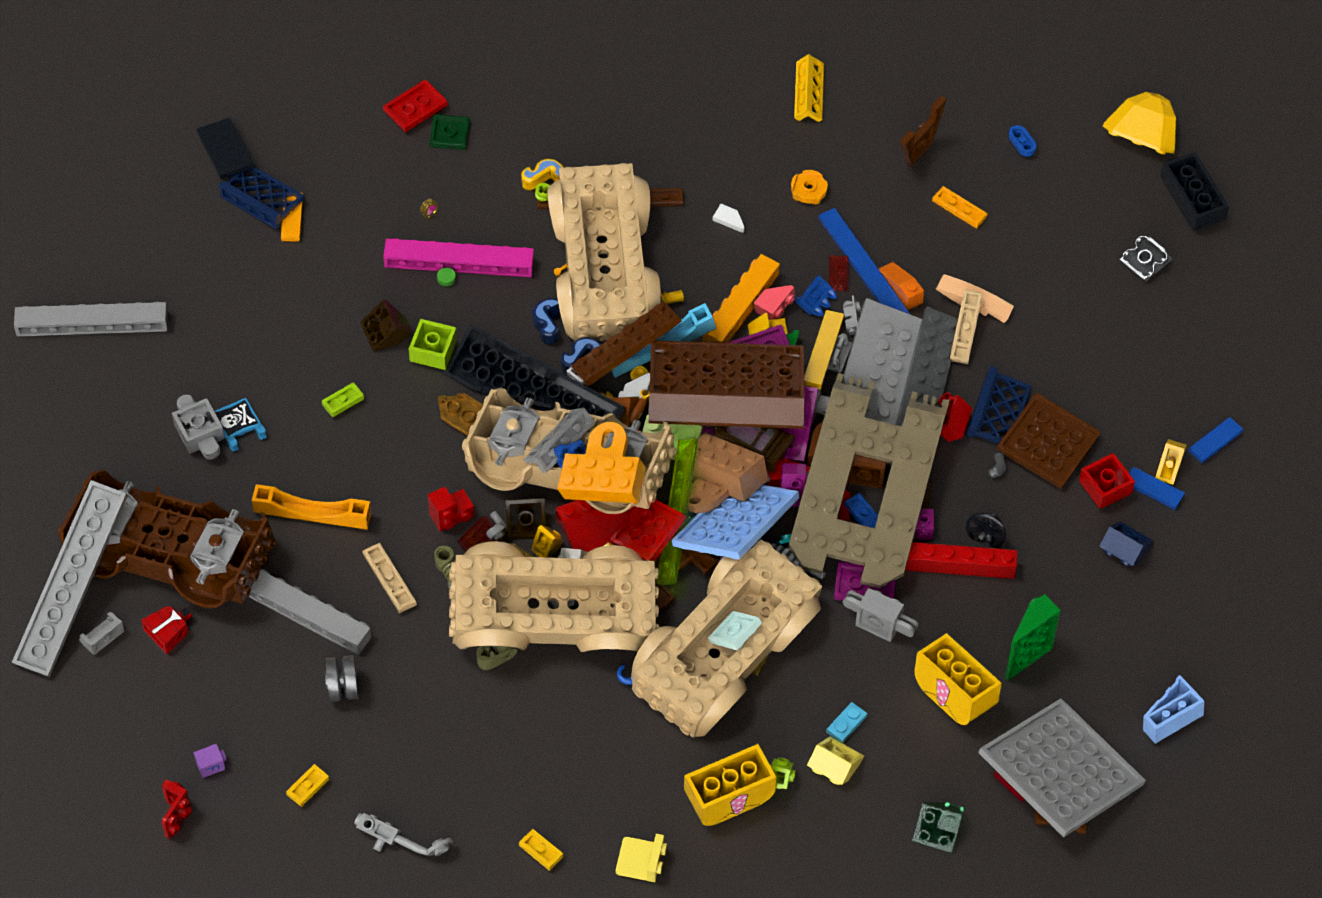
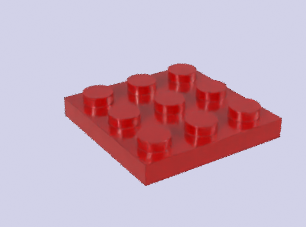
M655 499L649 509L634 506L610 540L617 546L633 549L645 561L655 562L687 517L683 513Z

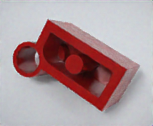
M949 392L944 393L939 399V404L942 405L944 399L950 401L940 435L947 442L962 439L973 408L959 395L952 396Z

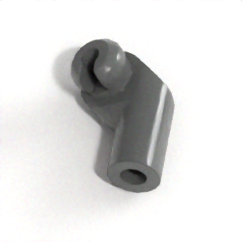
M1003 453L994 455L996 464L988 471L991 478L1000 477L1007 469Z

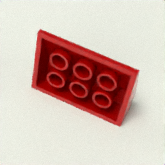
M575 500L556 508V521L571 549L589 552L598 547H603L607 543L615 545L610 539L633 508L619 514H607L598 511L586 500Z

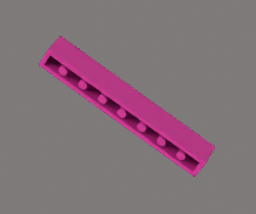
M394 238L386 239L383 258L384 267L439 271L447 267L459 273L532 277L534 249L527 247L473 245L471 243L459 244L453 242L400 240Z

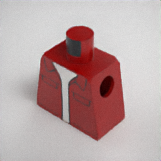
M167 606L142 619L141 622L143 630L168 654L188 634L186 621L192 617V614L186 607L177 613L171 606Z

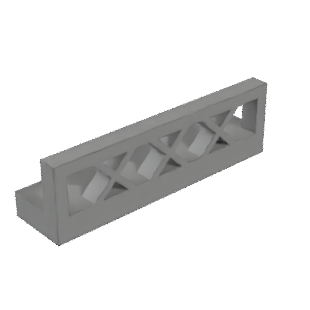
M585 408L571 410L523 460L527 464L536 463L543 473L548 472L558 460L554 453V448L561 444L565 446L578 441L595 421Z

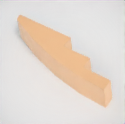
M945 274L936 288L937 291L959 305L962 304L964 290L983 293L979 313L984 316L989 313L1003 323L1008 320L1014 307L980 287Z

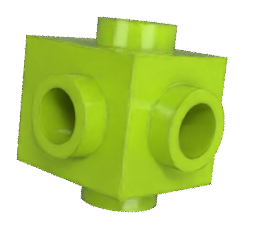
M777 758L770 765L777 777L776 788L787 789L789 783L794 781L796 770H792L794 763L789 762L788 759Z

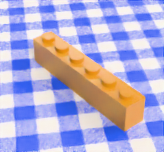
M760 254L757 260L754 259L748 272L743 273L739 284L734 285L730 296L725 298L721 308L713 313L712 317L716 329L702 335V342L728 343L755 308L754 302L765 289H769L778 277L780 263Z

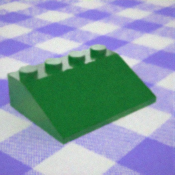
M1045 594L1031 600L1014 635L1005 674L1006 681L1052 650L1061 610Z

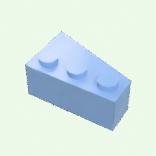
M1179 675L1176 678V682L1165 691L1163 697L1157 700L1144 715L1143 731L1156 744L1204 715L1205 701Z

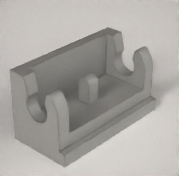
M109 612L107 619L87 635L82 633L80 635V642L93 655L97 654L124 632L122 621L112 612Z

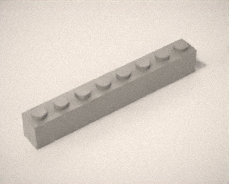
M166 302L15 307L14 315L16 336L167 331L168 327Z
M264 569L259 571V577L251 587L250 598L357 655L361 653L372 638L371 629L365 622H358L348 613H341L331 604H324L314 595H307L299 587L290 586L282 578H275Z

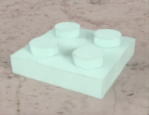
M732 611L708 639L712 644L738 650L756 632V629L762 622L759 617Z

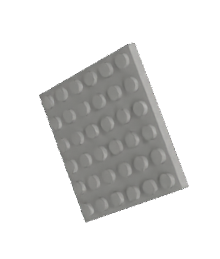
M1061 698L981 747L978 752L1063 837L1143 786L1146 781Z

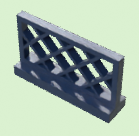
M256 167L249 170L255 176L244 177V174L247 172L244 171L235 174L228 182L223 181L219 184L221 198L276 230L282 226L281 221L305 199L303 194ZM258 180H267L269 184L258 185ZM256 181V185L245 187V182ZM243 182V187L236 188L232 186L234 183ZM280 188L283 192L272 193V189ZM270 189V194L259 195V190ZM257 190V195L249 196L246 194L247 191ZM284 197V202L273 203V198ZM286 197H296L294 201L286 202ZM271 199V203L263 204L260 200ZM285 207V210L280 214L274 208Z
M990 366L965 436L973 438L975 435L999 444L1002 440L999 434L1005 431L1007 433L1012 426H1007L1004 418L1011 416L1013 421H1016L1024 409L1031 385L997 372V368ZM997 379L1005 382L1007 387L1000 389L996 383ZM1019 387L1024 389L1025 392L1018 396L1014 388ZM1010 390L1014 398L1006 400L1003 392ZM998 394L1002 402L995 404L991 397ZM1016 401L1019 409L1013 411L1009 403ZM1004 405L1009 413L1001 415L998 407ZM993 409L997 417L990 419L986 412ZM1000 421L1003 428L996 430L992 423ZM988 425L992 432H982L980 431L981 427Z

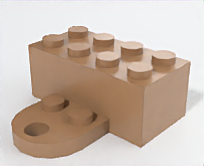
M706 432L680 454L685 478L694 481L683 492L682 501L685 509L693 513L711 511L728 496L744 502L768 481L763 455Z

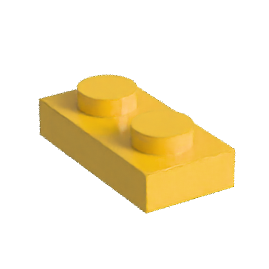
M314 764L286 791V794L302 807L330 780L329 775Z
M534 829L519 842V846L549 871L563 858V853Z

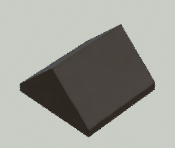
M544 498L505 500L507 538L535 537L538 527L540 525L546 526Z

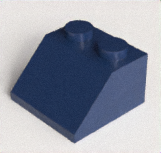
M1120 521L1109 527L1099 547L1104 549V553L1120 558L1123 564L1134 566L1141 560L1154 540Z

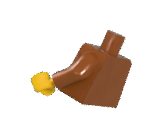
M645 389L640 391L642 398H639V396L613 397L609 391L606 392V395L600 393L626 407L620 422L630 428L634 420L636 422L637 420L639 421L649 402V393L647 395Z

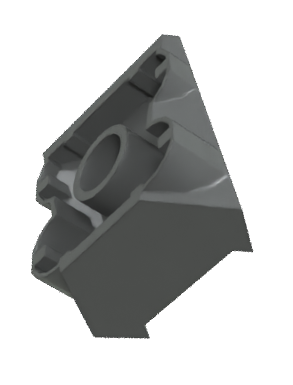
M1140 236L1135 242L1136 245L1132 249L1126 250L1119 259L1128 269L1145 282L1172 260L1171 256L1151 237Z

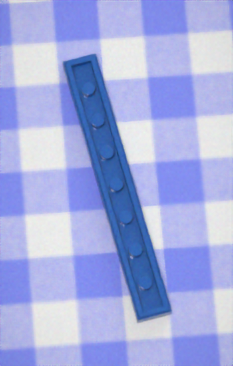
M833 208L820 214L819 220L876 301L910 314L837 210Z

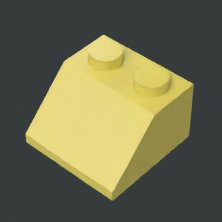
M828 737L816 745L807 766L811 767L812 771L816 774L828 777L832 783L843 785L849 781L862 762L864 755L838 740Z

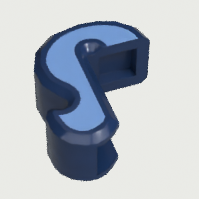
M555 298L540 301L534 306L532 311L533 325L540 331V339L545 344H554L559 338L557 334L559 328L552 319V317L560 314L558 299Z
M589 337L579 338L574 341L572 354L564 352L561 356L562 372L567 375L566 370L571 368L572 364L602 343Z

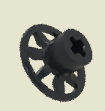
M977 513L972 515L966 522V531L972 540H975V537L971 532H980L976 540L977 542L987 537L989 547L992 548L1000 547L1006 540L1005 527L1001 523L1000 518L994 513ZM973 521L977 527H970V522ZM998 529H1001L1002 536L997 533ZM993 536H994L995 539H998V540H1001V541H1000L999 543H997V544H994V542H993Z

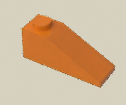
M894 262L879 268V271L907 310L923 304L924 290L912 275Z

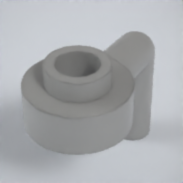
M494 511L490 514V517L496 525L490 528L486 535L490 540L495 539L497 541L505 535L504 532L507 531V525L499 514Z

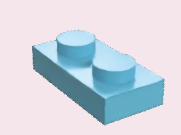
M851 702L827 728L826 733L839 742L844 743L867 718V713Z

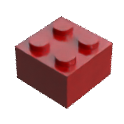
M1114 453L1082 468L1079 482L1099 509L1132 494L1135 484L1134 479Z

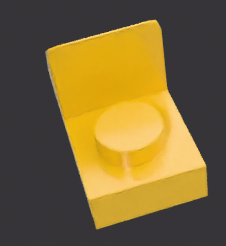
M764 313L748 324L749 335L778 325H782L785 334H788L785 318L768 320L767 313Z

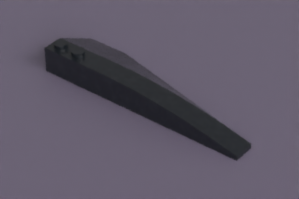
M472 324L468 327L444 372L445 375L475 391L489 394L491 389L503 388L516 401L525 402L526 398H531L534 401L532 405L554 409L556 407L555 402H558L562 409L574 410L585 408L589 414L600 417L612 413L619 421L626 410V407Z

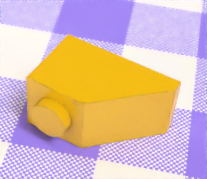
M1168 439L1155 478L1165 483L1174 484L1184 456L1186 444Z

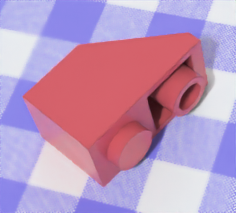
M789 285L765 289L754 302L755 312L759 315L767 313L768 320L780 318L788 304L791 305L795 299L794 287Z

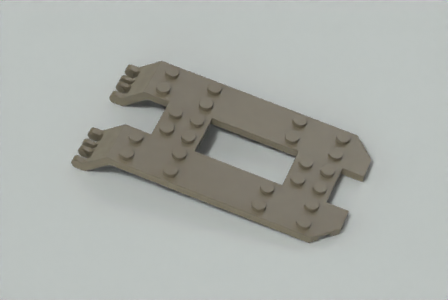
M838 373L830 395L790 538L789 548L799 560L802 569L820 574L823 572L826 557L865 566L860 584L880 589L887 585L888 582L894 579L897 580L904 575L950 400L944 399L941 405L942 408L936 407L937 397L933 396L931 405H928L929 395L925 394L923 403L916 402L919 395L918 392L912 391L903 425L898 426L865 417L874 390V381H868L867 389L860 388L863 383L862 378H858L855 387L853 386L854 376L849 378L847 385L843 384L844 374ZM855 454L892 463L875 528L837 519Z

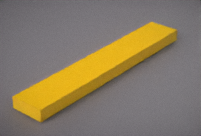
M826 310L804 376V386L821 389L844 319L843 313Z

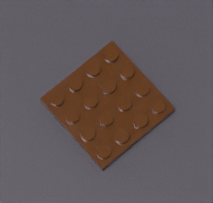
M1036 392L997 445L996 450L1059 489H1062L1099 438L1101 432Z

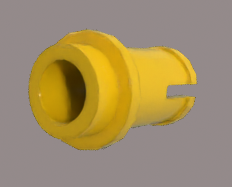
M682 290L669 293L662 292L660 304L663 301L667 305L683 302L684 295Z

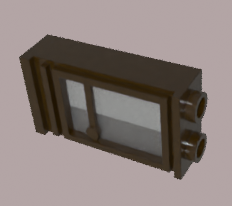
M716 426L714 429L715 437L763 455L766 470L773 474L776 471L778 460L785 458L787 448L792 449L794 447L795 436L789 435L778 428Z

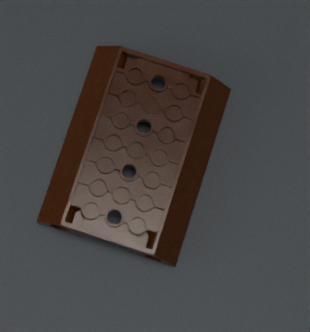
M653 341L651 343L649 423L663 424V422H667L668 424L803 429L805 399L804 346Z

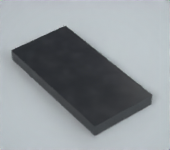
M230 118L196 129L197 135L220 180L255 168Z

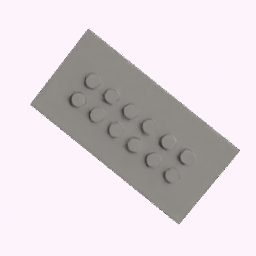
M868 298L863 303L844 372L843 384L848 385L849 378L854 376L853 386L856 387L858 378H862L863 383L860 388L867 389L868 381H874L875 386L865 417L895 425L922 319Z

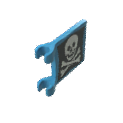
M246 398L214 411L223 427L224 437L232 452L239 450L235 437L254 429L260 440L267 437L264 426L260 423Z

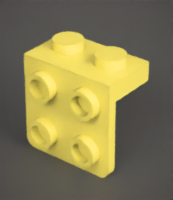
M656 834L654 842L630 837L623 838L616 866V874L656 882L657 874H661L663 862L660 861L661 856H665L667 843H664V835Z

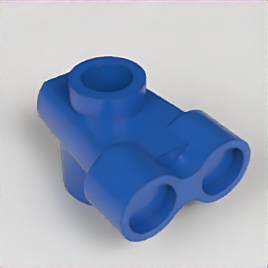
M582 440L565 446L561 444L554 448V453L558 458L557 462L561 469L565 453H586L587 448Z

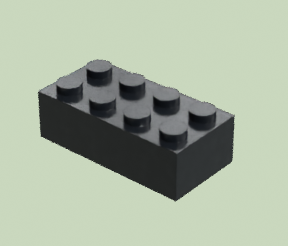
M1196 152L1163 163L1160 177L1193 231L1226 220L1229 206Z

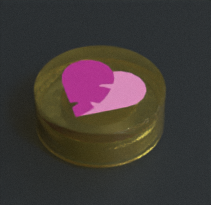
M431 198L425 200L420 207V213L427 218L431 217L436 213L438 203Z

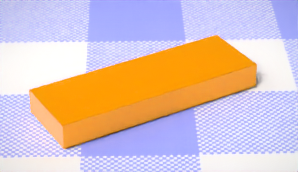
M944 186L932 197L934 203L976 229L988 216V213Z
M286 197V202L294 201L296 197ZM303 201L282 220L281 241H300Z

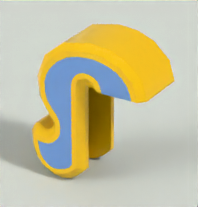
M544 159L537 163L535 170H531L530 167L525 168L521 174L522 187L532 191L538 184L544 183L550 178L554 182L559 180V168H564L563 165L553 159Z

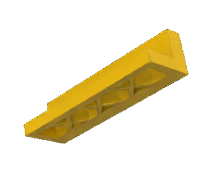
M810 54L796 62L794 118L801 121L809 116L820 122L823 111L824 63Z

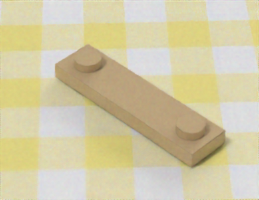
M964 290L950 355L952 362L968 365L983 293Z
M378 543L363 550L365 559L397 611L401 613L416 606V600L382 545Z

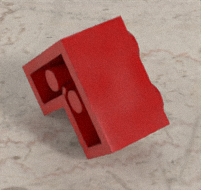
M442 487L428 494L429 515L440 532L445 529L449 530L456 524L466 522L475 516L474 505L464 489L449 494L446 487Z

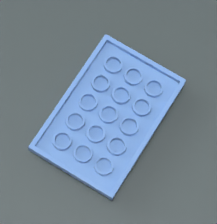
M762 485L744 502L728 496L713 510L698 513L672 539L673 547L740 559L800 498L799 492Z

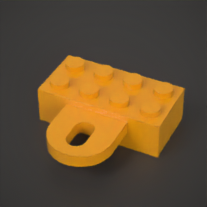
M615 422L602 423L591 432L585 454L565 453L557 488L564 499L639 503L646 467L639 457H625L628 436L621 425ZM608 433H614L611 446L603 448L605 436Z

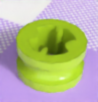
M547 183L538 184L535 189V197L540 201H548V193L545 194L544 192L548 191L550 185Z

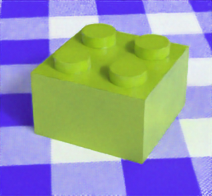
M420 319L409 346L410 362L446 370L457 342L456 327Z

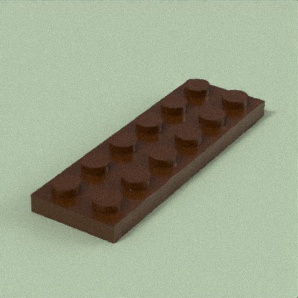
M663 301L648 313L641 315L632 324L625 326L622 331L609 337L606 342L592 349L590 353L579 358L571 367L587 386H590L682 321Z

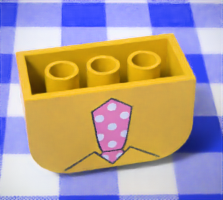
M947 633L917 652L915 677L920 688L957 723L967 725L998 703L1002 683Z
M756 744L684 775V791L702 824L711 826L765 803L775 793L777 777L760 746Z

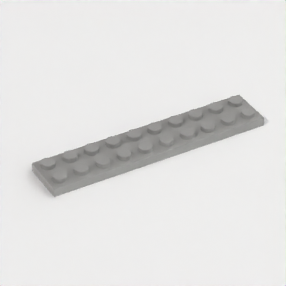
M92 480L90 481L12 660L13 664L50 677L128 497L126 493Z

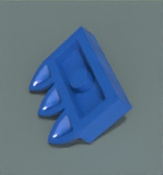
M818 275L796 303L809 315L813 314L823 317V310L820 306L830 308L827 297L836 299L837 296L834 289Z

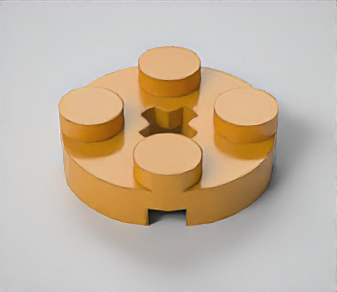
M804 170L803 173L796 174L792 178V197L803 203L819 204L827 193V181L817 171ZM808 184L812 185V189L806 188Z

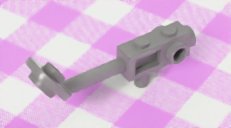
M359 813L354 823L357 825L356 828L378 838L373 849L379 852L385 842L393 846L396 842L420 854L428 856L435 854V856H439L450 849L449 846L454 842L451 837L444 840L440 838L432 843V847L427 849L399 835L401 830L393 827V824L387 821L384 823L378 820V817L373 814Z

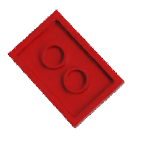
M425 79L385 104L383 111L406 133L448 106V101Z

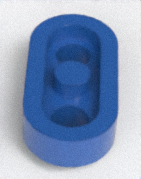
M1020 125L1012 126L1009 129L1008 138L1019 154L1025 157L1034 155L1036 152V142L1027 130Z

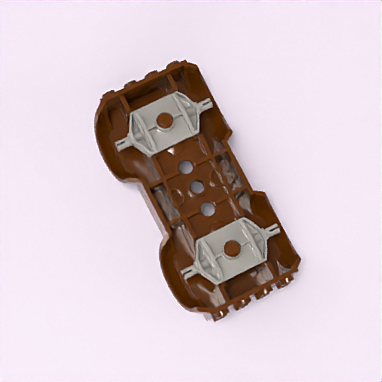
M106 470L91 471L89 477L83 483L82 490L76 495L75 503L68 510L63 525L58 529V536L63 545L91 480L126 493L128 497L93 577L106 579L126 571L173 584L178 593L186 600L204 608H216L228 601L243 604L246 597L250 596L251 587L254 581H257L259 571L262 565H265L270 549H273L275 545L272 528L265 513L261 512V520H252L238 516L240 514L239 511L234 509L230 513L210 500L201 505L161 494L160 487L156 486V491L154 492L133 488L134 484L131 481H126V484L113 478ZM148 525L153 526L152 532L148 534L142 532L144 527ZM165 530L170 531L167 535H160ZM182 535L189 537L185 543H179L178 538Z

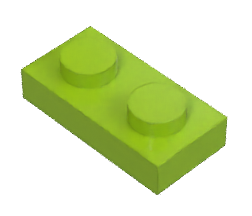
M353 382L323 399L322 405L333 418L364 400V395Z

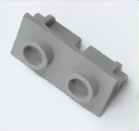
M854 295L852 296V301H845L843 305L844 316L847 319L845 320L846 330L849 335H855L863 307Z
M844 333L837 337L828 366L829 370L839 373L843 370L852 346V342L848 341V336Z

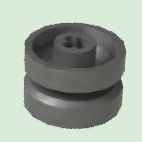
M354 655L343 656L342 669H339L336 657L325 658V681L330 702L341 700V688L345 689V696L348 700L358 699Z

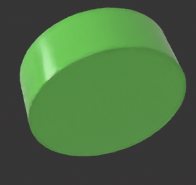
M446 267L438 271L437 281L440 285L451 286L454 284L456 275L453 269Z

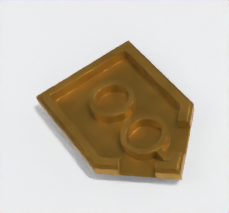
M458 393L455 396L447 397L446 395L438 396L441 420L468 437L472 424L474 425L477 413L482 409L483 404L466 393Z

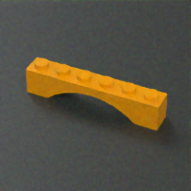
M258 484L255 486L251 500L254 513L261 514L262 512L266 515L368 530L372 514L370 501L358 499L337 502L312 501L290 495L276 487Z

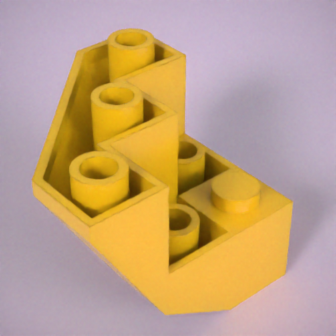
M1144 92L1128 98L1103 124V127L1108 130L1109 134L1113 136L1119 135L1132 140V143L1136 145H1145L1163 155H1166V152L1172 154L1175 152L1176 116L1170 101L1160 94Z

